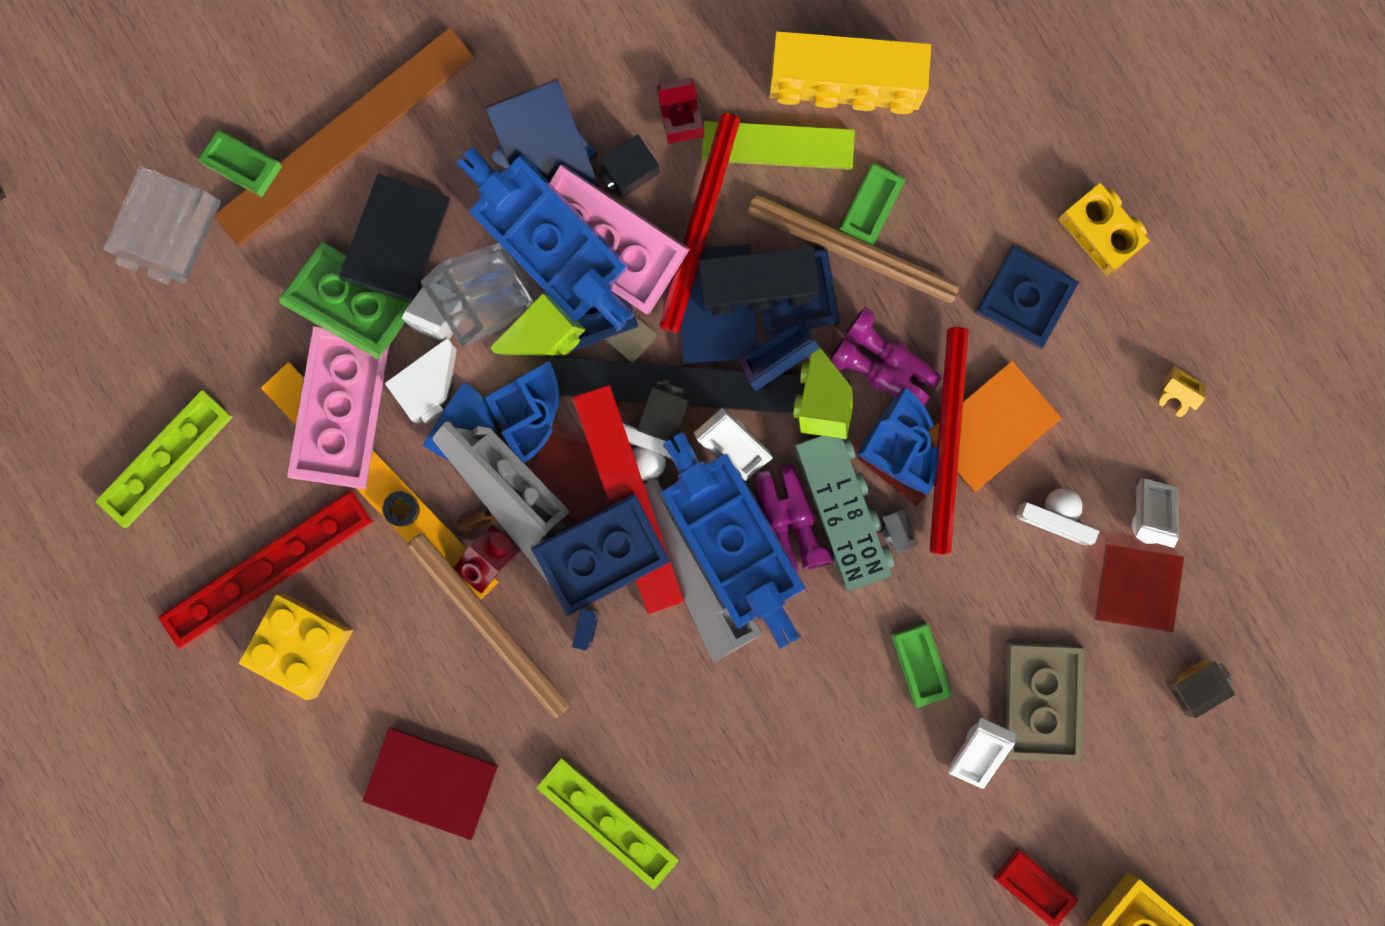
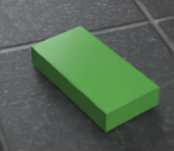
M217 129L197 159L205 167L261 198L282 168V165L277 160L220 129Z
M872 162L839 231L874 245L906 178Z
M923 623L890 634L914 708L952 697L929 624Z

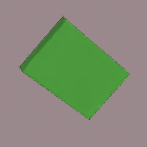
M321 241L279 297L280 304L379 360L405 324L402 316L410 303L341 281L339 275L347 255Z

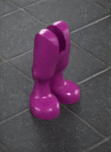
M864 306L844 334V337L847 339L843 338L829 358L838 371L849 368L865 374L866 381L872 386L873 390H882L896 397L902 388H907L925 407L930 397L923 390L909 382V379L912 377L924 386L936 389L943 377L924 360L907 349L904 342L889 340L887 342L873 329L875 315L872 310ZM850 341L878 355L882 363L874 362L863 355Z
M790 464L780 467L781 485L786 495L781 498H777L776 487L769 470L755 473L759 506L795 569L799 570L787 533L788 525H791L792 529L795 530L802 570H812L834 563L831 550L822 547L814 537L810 526L814 524L815 510L812 506H809L794 465Z

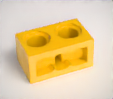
M1099 183L1065 211L1058 220L1107 277L1150 242V240L1145 236L1147 231L1143 224L1137 218L1129 217L1121 208L1122 202L1119 196L1111 188L1107 187L1105 189ZM1093 205L1099 208L1102 213L1101 221L1091 220L1086 214V206ZM1112 234H1119L1125 239L1126 250L1121 251L1113 247L1111 243Z

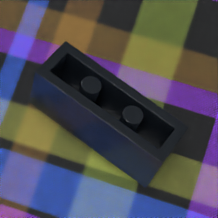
M814 247L698 261L704 312L712 311V316L714 317L735 314V308L750 307L751 312L768 311L774 309L773 304L788 302L791 308L811 305V299H817L820 293Z

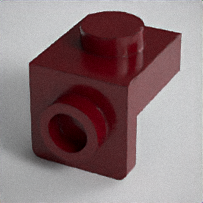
M690 78L658 85L657 94L667 143L673 144L705 137L694 79Z
M492 525L467 548L453 569L476 591L483 593L494 578L515 559L521 550Z

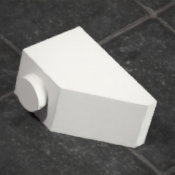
M439 281L437 286L426 282L405 310L402 319L414 330L443 342L447 338L450 340L466 302L462 297L458 296L460 292L458 288L443 281Z
M448 338L385 383L409 418L416 424L422 420L425 424H428L439 417L444 411L442 406L448 402L457 351Z

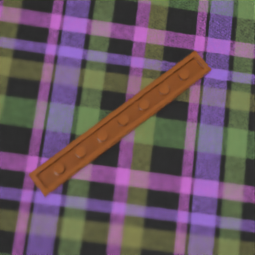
M448 28L280 162L282 168L262 198L246 189L213 216L233 241L241 247L475 60L474 56L453 30Z

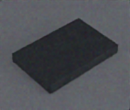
M377 174L340 272V280L411 304L418 293L450 205V197Z

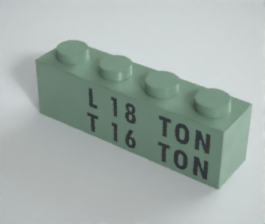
M821 436L795 445L794 451L829 549L833 553L834 563L845 592L891 577L892 574L889 568L895 566L888 545L881 546L876 532L882 530L875 509L868 510L863 496L869 494L862 473L855 474L850 459L855 458V452L849 437L847 436V439Z

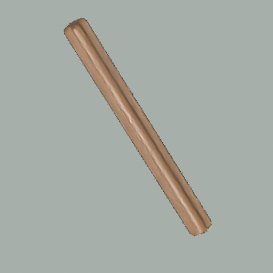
M755 195L748 207V214L754 218L822 248H827L831 252L947 303H952L959 291L960 285L950 279L762 196Z
M418 534L407 544V549L550 715L554 718L561 716L569 708V702L424 534Z

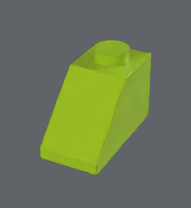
M542 294L490 348L496 354L507 356L566 355L579 344L580 339L578 337L586 329L578 321H573L549 295Z

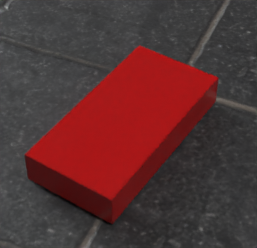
M1018 848L1015 849L993 876L999 884L1049 926H1059L1079 901L1078 898Z

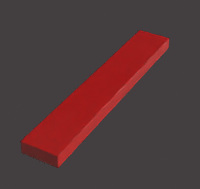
M607 384L572 396L609 504L634 492L668 556L610 385ZM671 562L636 580L647 614L684 602Z
M350 490L158 616V619L176 647L182 649L374 523L355 491Z

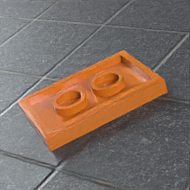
M1013 361L963 402L957 475L973 493L978 491L1062 419ZM939 423L928 431L931 437V444L934 447H938Z

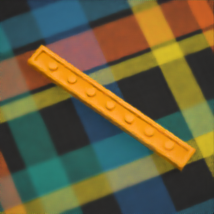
M288 362L261 389L296 425L304 376L292 363ZM372 450L366 489H356L383 517L382 506L390 494L405 492L416 498L420 507L417 520L406 527L390 525L407 543L418 534H424L454 568L467 550V547L393 469ZM398 499L394 502L397 506L391 507L392 515H399L401 520H404L408 517L405 512H411V505L405 504L401 499ZM494 578L483 593L476 591L466 581L465 583L482 600L499 581Z

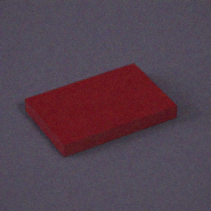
M390 727L385 736L362 802L472 841L499 765Z

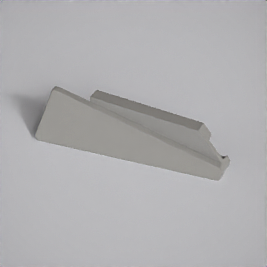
M445 422L433 436V441L548 582L530 546L568 527L561 520L570 511L491 428L477 426L473 430L454 428L452 422Z
M651 479L644 486L681 594L711 660L716 662L758 638L762 633L754 621L747 623L741 628L736 627L665 502L661 492L666 489L660 487L659 480Z

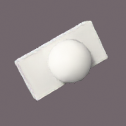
M723 408L694 432L696 439L715 457L719 458L726 453L730 454L745 481L773 458L769 450L746 430L743 423L733 418Z
M623 424L630 445L636 447L633 449V454L642 480L648 482L651 479L659 478L665 470L666 459L673 461L667 450L663 447V444L668 440Z
M1145 478L1140 479L1136 487V514L1133 516L1131 524L1133 533L1138 540L1145 544L1158 543L1175 547L1179 539L1177 487Z
M1059 488L1052 491L1046 498L1045 509L1026 502L1020 504L1016 514L1017 519L1084 546L1095 544L1099 534L1098 530L1076 522L1082 514L1083 504L1079 495L1068 488Z
M980 718L978 723L969 729L966 741L951 762L948 773L984 789L1014 746L1017 734Z

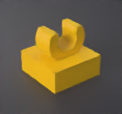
M1174 365L1165 377L1164 389L1160 395L1159 405L1163 407L1170 398L1179 399L1181 404L1176 409V416L1182 417L1188 411L1189 406L1197 410L1206 396V385Z

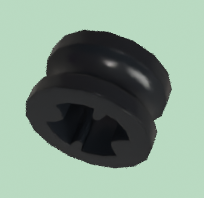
M405 492L390 494L382 506L385 519L390 524L399 527L413 524L420 513L417 499ZM398 499H401L405 504L411 505V512H405L408 517L404 520H401L399 515H392L391 507L397 506L394 502Z

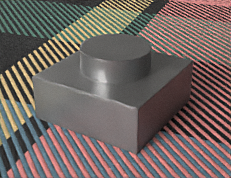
M905 509L883 517L885 525L882 526L883 536L889 547L894 546L896 553L919 545Z

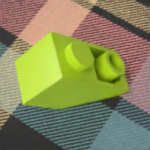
M820 348L811 354L810 361H803L801 383H804L805 387L803 395L796 396L793 416L794 418H799L801 433L847 439L853 409L852 387Z

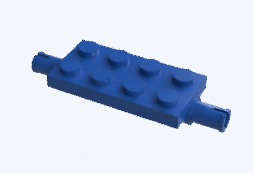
M475 148L469 149L464 154L467 159L460 158L457 162V166L462 168L480 187L478 191L481 194L479 201L470 209L469 213L573 321H578L590 308L595 307L614 326L616 331L627 324L626 320H631L635 313L630 311L611 290L613 288L612 285L630 265L524 156H519L509 168L502 172L500 170L495 171Z
M680 433L673 437L675 441L669 439L663 444V447L669 453L680 473L677 476L679 480L671 487L662 491L661 494L736 627L741 628L756 618L759 620L763 618L778 645L777 647L782 649L790 644L789 641L794 642L801 638V635L798 634L783 608L786 605L785 601L807 588L730 454L726 453L707 464L704 461L700 462L689 444L685 433Z

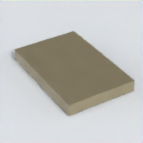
M1006 643L1004 728L1016 733L1017 736L1015 744L1005 757V760L1083 763L1086 646Z

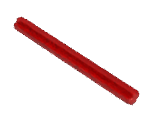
M722 113L719 118L683 244L690 248L673 276L659 323L660 328L668 332L678 333L697 272L698 261L702 255L740 125V118L734 114Z
M950 327L947 330L938 435V464L934 485L929 547L930 553L937 555H948L952 549L969 336L968 329L964 327Z

